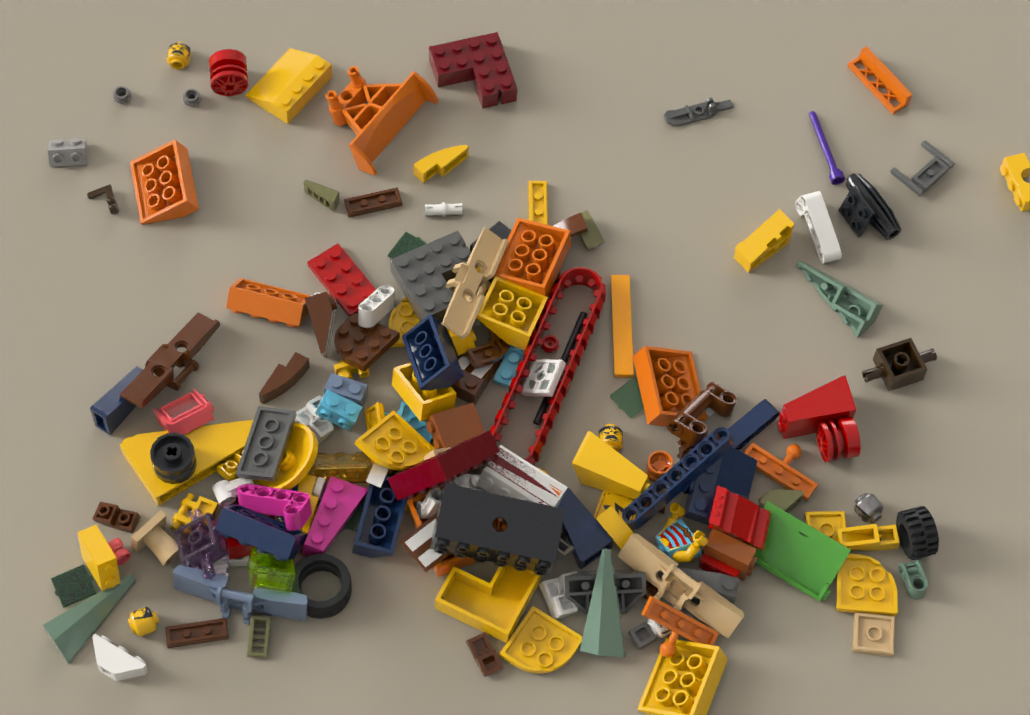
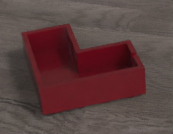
M498 32L429 46V61L438 88L473 80L482 109L497 106L498 92L500 91L501 105L517 101V86Z
M488 430L388 478V482L397 500L402 498L410 500L416 497L417 493L422 495L430 491L429 489L433 490L442 486V484L445 485V483L454 481L455 475L459 478L467 474L468 468L472 471L480 467L481 461L485 464L493 460V455L499 453L500 450L491 431Z

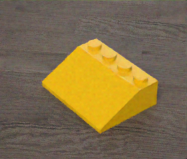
M290 48L245 97L286 124H289L332 78V64L318 55Z
M677 640L674 656L666 658L659 653L637 708L638 711L648 715H707L728 658L719 646Z

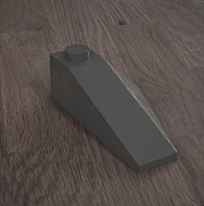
M677 567L696 582H704L734 605L739 578L721 573ZM658 571V576L660 579H662L664 573L662 571ZM696 597L691 599L694 604H700V599Z

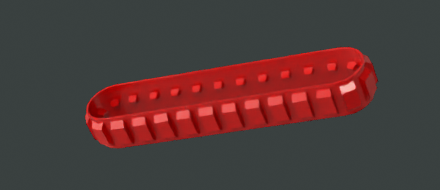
M572 268L558 277V283L554 284L550 292V299H547L543 308V314L540 315L537 322L536 330L533 331L530 343L524 351L523 360L520 361L517 367L516 377H513L510 383L509 393H506L502 401V409H499L495 417V423L490 429L495 442H500L502 439L501 430L504 425L509 423L508 414L511 409L516 407L515 398L518 393L523 391L522 382L525 377L530 375L529 366L532 361L537 359L536 350L538 346H542L544 343L542 339L545 330H549L551 327L549 321L551 316L556 315L558 311L555 307L558 300L563 299V291L574 285H583L592 289L597 300L595 303H591L589 307L591 314L582 323L585 328L582 334H578L576 337L578 341L576 349L570 351L569 356L572 357L570 363L564 367V377L562 381L558 382L556 387L558 391L555 397H551L549 400V404H551L549 412L544 413L542 416V420H544L541 430H536L535 436L537 440L534 446L529 447L528 452L530 454L524 459L533 466L541 457L543 446L546 445L549 438L550 429L555 424L557 413L560 412L564 397H566L569 391L570 382L575 377L577 366L581 363L584 350H586L590 336L597 325V319L600 318L606 299V284L602 283L600 275L589 268Z

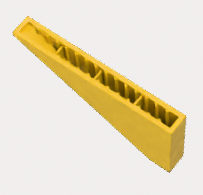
M253 420L200 426L185 434L184 436L189 438L194 446L197 467L194 474L188 480L178 484L165 483L156 476L151 462L150 450L152 444L158 437L168 433V430L136 434L133 437L126 438L120 444L122 454L156 504L160 506L217 472V465L233 460L234 453L244 449Z

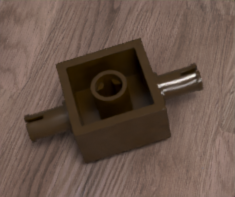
M912 338L877 348L873 357L876 367L862 371L863 379L867 383L882 378L888 391L922 381L928 370L925 363L937 360L936 352L932 353L935 351L932 348L919 353Z

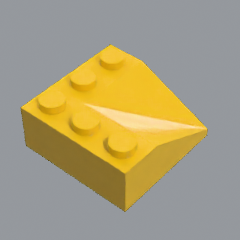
M495 276L476 318L507 344L525 351L537 326L539 317L543 313L548 297Z

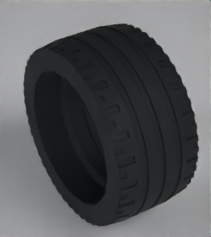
M318 553L307 556L297 564L291 576L290 587L291 592L303 594L301 590L302 582L312 573L326 571L336 575L341 581V589L335 597L326 601H314L307 598V615L316 619H325L339 614L347 606L352 593V582L346 565L340 559L330 554Z

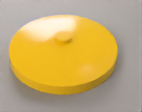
M294 423L275 482L252 479L254 485L286 490L295 487L307 475L315 462L318 452V441L314 432L303 424Z

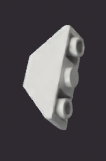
M96 634L93 635L95 656L100 672L115 681L147 674L146 662L142 658L129 655V652L124 647L114 646L111 644L112 641L103 635L101 637Z

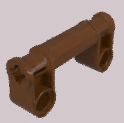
M710 382L705 390L700 391L697 396L677 413L675 419L667 423V428L673 435L679 437L688 445L696 447L703 440L707 430L706 425L698 421L697 418L708 407L722 417L731 416L737 402V397L718 383Z

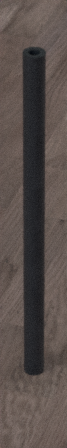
M580 312L560 360H563L566 364L570 357V351L573 350L577 341L576 337L580 334L583 327L582 323L587 318L588 314L586 312ZM551 397L543 398L533 421L535 425L539 426L541 424L542 416L546 413Z

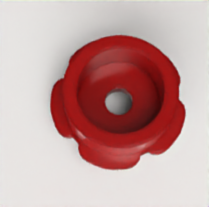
M547 335L543 338L544 343L541 348L545 352L552 353L559 349V341L555 336Z

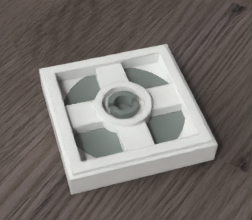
M536 359V361H533L530 375L524 382L521 394L524 396L552 397L566 363L563 360Z

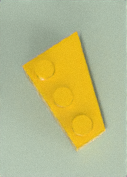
M779 209L748 238L737 244L734 259L749 273L790 243L795 224Z

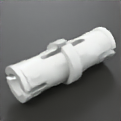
M442 202V204H425V216L442 215V217H446V215H462V203L445 204V202Z

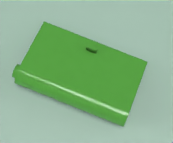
M767 501L763 509L771 513L770 525L764 551L757 549L755 557L758 559L755 564L815 600L821 602L823 599L826 601L832 591L829 587L851 550Z

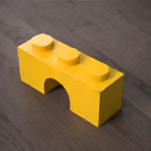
M1025 153L1004 157L1000 171L1007 180L1008 189L1012 191L1014 201L1019 206L1021 212L1030 210V183L1022 179L1028 177L1030 172L1028 158Z

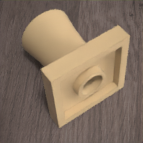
M160 510L131 536V549L137 553L147 545L163 567H166L180 555L184 546L171 538L163 530L166 527L167 515Z

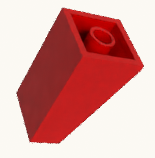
M846 375L783 405L782 412L779 413V421H777V429L779 433H782L783 439L815 434L817 423L820 422L826 423L832 420L836 426L837 419L854 418L857 409Z

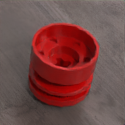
M224 49L210 56V82L214 93L221 96H236L247 90L249 86L247 60L242 52Z
M852 417L837 419L836 426L832 420L826 423H817V446L825 463L832 462V460H840L841 455L844 459L860 455L859 431Z

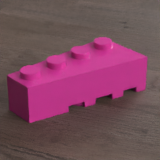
M331 476L304 543L302 554L307 556L318 553L326 554L346 524L354 516L357 509L365 501L368 489Z

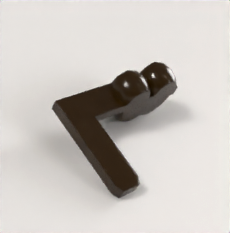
M111 184L87 193L89 199L106 193L108 208L111 214L119 213Z

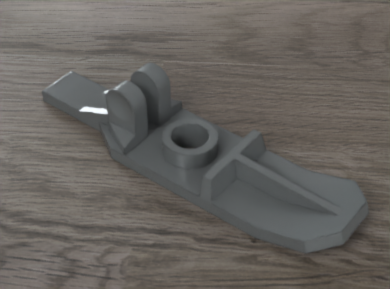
M710 97L703 103L692 106L686 105L684 108L677 110H667L664 118L666 123L671 126H682L712 118L719 111L731 109L734 106L730 99L714 102L713 98Z

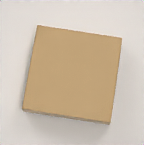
M855 612L852 652L893 657L895 617Z

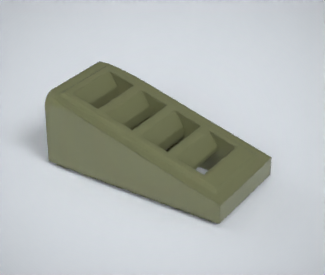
M304 180V192L328 209L335 211L340 202L339 191Z
M251 615L247 657L268 658L272 620L270 616ZM255 623L266 624V628L255 627ZM254 631L266 632L265 635H254ZM253 639L265 640V643H253ZM252 647L264 648V652L252 651Z

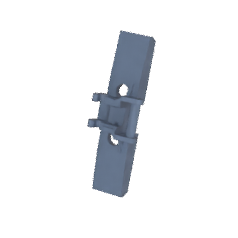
M180 564L173 571L174 589L216 602L221 608L220 612H223L221 618L228 619L231 609L234 608L242 610L243 623L250 624V617L253 615V612L307 621V595L256 583L253 594L227 588L229 576Z

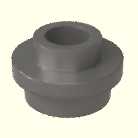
M119 86L113 92V98L117 103H127L131 99V91L125 86Z
M188 89L183 95V101L188 106H196L201 101V94L196 89Z

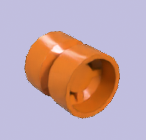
M660 450L653 452L649 456L646 474L650 482H656L673 467L671 455Z

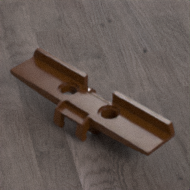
M198 312L168 344H162L147 360L145 368L119 396L142 409L166 386L178 391L181 388L180 384L191 372L199 369V364L192 358L219 328L220 322ZM180 347L187 349L185 352L177 351ZM185 366V369L174 379V367L182 368Z

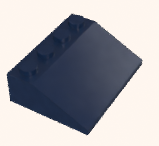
M732 447L691 483L685 505V514L682 517L709 525L717 485L748 500L758 460ZM709 449L704 454H710L712 450Z

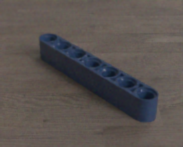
M767 399L762 400L728 428L734 439L732 447L740 450L775 421L780 412ZM727 436L721 437L719 441L726 440ZM696 462L692 463L689 468L695 467ZM677 476L674 481L680 480L682 476ZM690 485L682 491L684 494L689 492Z
M725 427L715 429L630 503L622 512V518L628 527L634 530L642 527L730 450L734 444V439L729 430ZM727 436L726 440L719 441L721 437ZM709 449L712 450L710 454H704L705 451ZM692 463H697L695 467L689 468ZM677 476H682L680 480L674 481ZM662 489H667L664 494H659ZM647 502H652L649 507H644ZM637 515L634 520L629 521L631 516Z

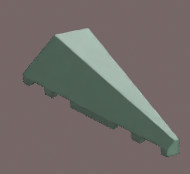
M798 261L796 267L801 269L807 276L806 279L812 282L817 288L818 293L841 316L843 322L852 329L856 337H860L876 321L883 306L882 303L804 261Z
M602 549L580 651L600 656L624 658L626 657V651H624L622 641L624 636L620 626L621 614L617 586H615L613 575L615 571L611 561L612 550Z
M132 573L122 578L120 584L98 592L43 625L45 632L68 664L73 660L79 649L84 647L91 634L96 632L113 611V607L125 596V592L136 582Z

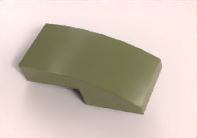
M586 210L582 212L588 231L579 235L588 251L605 241L591 215Z

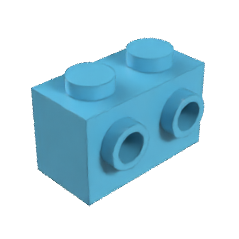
M327 389L314 414L350 431L358 418L362 406Z

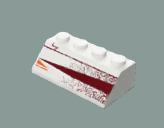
M500 445V452L493 455L494 459L488 462L477 485L490 493L558 507L568 487Z

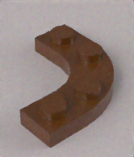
M489 328L490 342L468 349L465 354L474 369L498 362L504 357L509 348V344Z

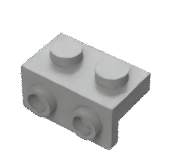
M75 137L71 140L54 139L49 141L48 157L50 167L86 165V139Z

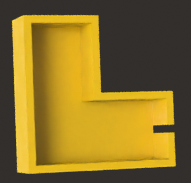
M506 565V567H498L491 582L488 583L453 566L435 598V609L507 643L543 576L536 575L534 571L530 570L518 571L514 567Z

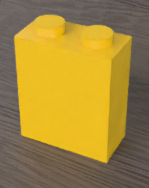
M94 525L77 532L82 558L100 589L103 591L120 584L117 558L98 526Z

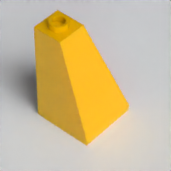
M587 432L572 462L580 484L636 499L652 485L646 473L594 433Z

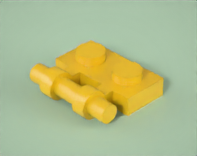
M188 493L186 498L182 499L178 513L172 518L171 528L177 531L180 525H185L183 533L202 540L219 505L217 502L202 496L199 497L196 503L193 501L195 495ZM192 510L189 518L185 517L187 511Z

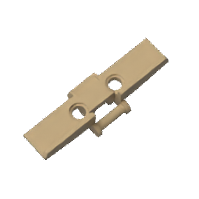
M486 227L483 228L467 263L456 264L452 271L457 273L454 279L448 280L446 288L455 287L456 289L447 308L442 325L462 339L472 329L484 301L486 290L491 286L488 280L494 277L509 242L507 239L502 240ZM475 265L480 267L481 273L476 271Z
M638 533L632 534L617 555L635 571L646 573V580L659 589L654 596L656 599L664 598L675 606L674 608L678 611L684 607L698 619L727 638L731 636L744 617L742 610L704 582L698 583L677 568V562ZM658 571L664 573L662 579L659 578ZM693 597L700 599V604H694L691 599Z

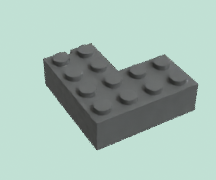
M458 231L390 259L391 273L420 322L429 314L443 322L453 296L452 290L446 288L448 280L454 279L457 273L452 271L454 266L462 262L467 263L471 255V251Z

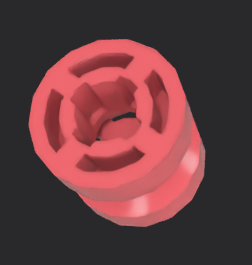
M115 538L108 542L117 558L118 566L130 559L131 553L127 548L123 547L124 543L120 538Z

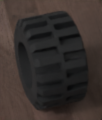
M919 506L898 512L896 527L900 545L907 557L915 560L935 555L939 548V536L935 521L929 510L925 506Z

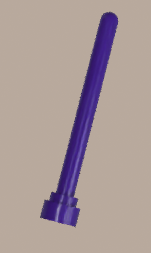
M811 111L809 117L830 168V181L833 185L841 184L845 181L844 173L836 166L816 112Z

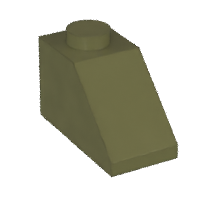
M773 489L769 494L766 492L759 498V507L764 508L767 501L789 513L802 501L804 492L801 490Z

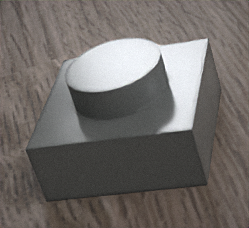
M646 621L631 629L628 633L639 650L657 640L656 635Z

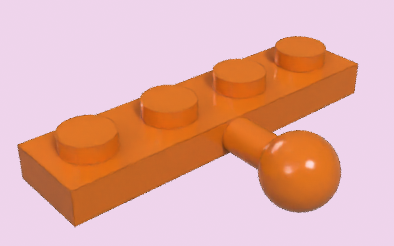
M753 442L744 452L746 455L758 460L756 470L788 490L803 491L802 499L806 502L818 486L816 482L789 466L792 460L798 459L802 454V450L797 444H791L787 447V455L783 461Z
M649 596L641 615L672 631L668 641L660 646V653L666 658L675 655V643L679 635L691 642L714 645L719 635V632L652 596Z

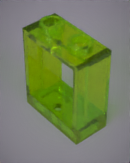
M251 547L247 563L251 587L291 593L296 575L293 559L280 561L275 558L274 554L268 556V554L257 551V547Z

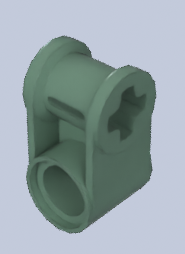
M915 559L914 562L905 564L903 562L898 563L899 575L903 580L908 596L912 599L922 598L927 589L928 581L920 559ZM913 585H918L921 589H917Z

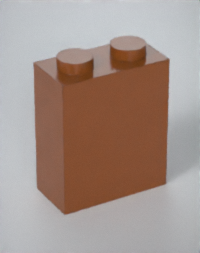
M474 403L432 414L426 420V427L432 435L435 449L452 448L465 440L485 432Z
M713 528L707 539L708 542L703 548L702 555L706 554L739 570L738 578L744 581L747 575L751 576L755 568V563L758 559L755 557L757 549Z

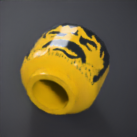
M183 42L171 44L167 54L168 64L177 70H181L189 65L191 57L190 47Z
M606 424L605 427L598 431V437L617 452L622 449V429L616 427L615 424Z
M149 607L132 611L130 618L127 619L132 634L136 633L139 637L155 632L157 628L156 623H159L156 611L151 612Z

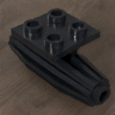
M853 173L848 176L846 187L849 193L838 211L855 234L861 237L870 224L886 240H891L898 236L902 229L892 209L878 190L861 174Z

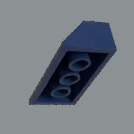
M429 314L402 336L421 390L449 388L464 376L446 327L432 314Z
M385 476L381 488L373 484L369 485L352 550L353 554L369 558L393 556L407 500L406 498L397 500L388 482V478H390L388 476Z
M239 504L223 507L215 527L216 531L221 532V536L229 539L232 537L238 539V543L245 546L257 547L256 550L261 553L268 554L269 552L274 554L275 558L280 561L293 559L308 533L302 530L290 531L286 529L285 523Z

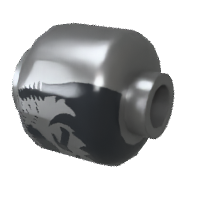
M864 493L855 500L854 510L864 522L872 521L875 523L882 517L881 513L884 506L874 494Z

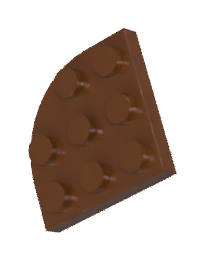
M354 313L338 328L335 334L334 344L336 353L345 363L365 372L400 339V333L379 323L370 328L361 327L358 324V314Z

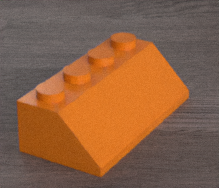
M239 278L230 286L226 308L231 309L234 313H247L253 318L263 317L273 323L283 322L289 327H297L305 320L308 311L305 298L310 297V295Z

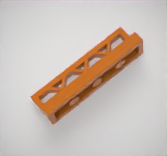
M867 46L861 49L859 57L848 63L851 71L892 114L909 105L912 93ZM861 62L865 66V70L858 69L855 65ZM867 75L874 76L876 82L869 81ZM878 87L885 88L888 94L880 93ZM889 100H897L899 105L893 107Z

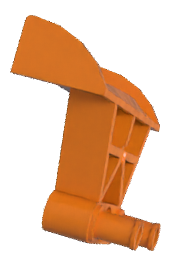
M352 66L349 68L350 70H347L351 79L349 85L339 96H337L336 91L332 90L327 92L328 94L325 97L329 103L328 110L334 124L343 126L347 123L357 135L349 144V148L358 169L375 176L377 171L372 164L373 161L425 101L437 104L439 100L431 86L414 71L403 83L367 84L365 79L361 77L358 67Z

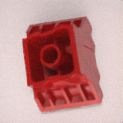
M717 485L708 529L712 530L714 528L751 547L764 551L771 519L770 511L760 508L759 505Z

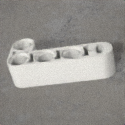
M817 191L800 196L795 202L796 210L799 216L805 215L821 263L825 264L841 259V249L821 192Z

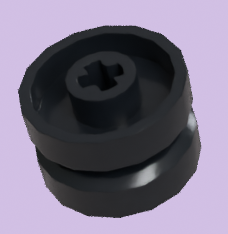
M166 433L158 437L152 444L150 450L153 470L160 480L165 483L178 484L188 480L194 474L197 462L194 446L189 438L179 433Z

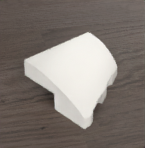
M320 395L310 400L304 408L296 412L297 416L294 422L303 424L313 431L317 437L318 444L326 439L334 430L331 422L314 414L322 398Z
M577 571L562 574L558 578L545 580L539 584L551 616L555 620L565 618L578 611V607L565 597L564 577L575 574Z

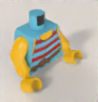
M674 502L670 506V511L673 515L669 516L665 526L656 535L657 548L677 563L690 562L694 557L702 555L700 545L705 546L708 541L703 532L696 531L693 534L682 519H677L685 514V509Z

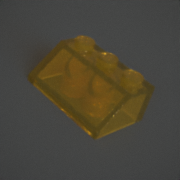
M362 451L355 454H347L345 452H338L336 454L317 453L315 462L311 467V475L317 478H325L326 482H329L330 477L333 476L349 483H368L366 480L371 471V459Z

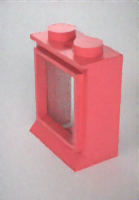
M193 389L194 392H190L162 406L160 409L152 408L159 425L163 426L165 431L168 430V433L185 435L214 420L212 414L214 408L211 402L206 400L203 393L199 394L196 389Z

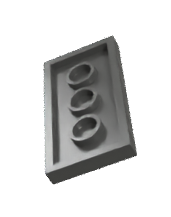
M258 406L236 471L238 478L275 482L297 416L295 410Z

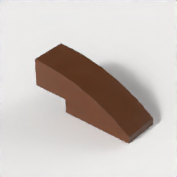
M295 352L286 367L278 364L259 392L260 403L265 404L293 387L310 368L309 358Z

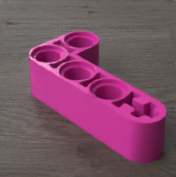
M243 484L237 488L239 505L258 513L283 516L286 529L290 531L301 529L312 514L308 493L253 484Z

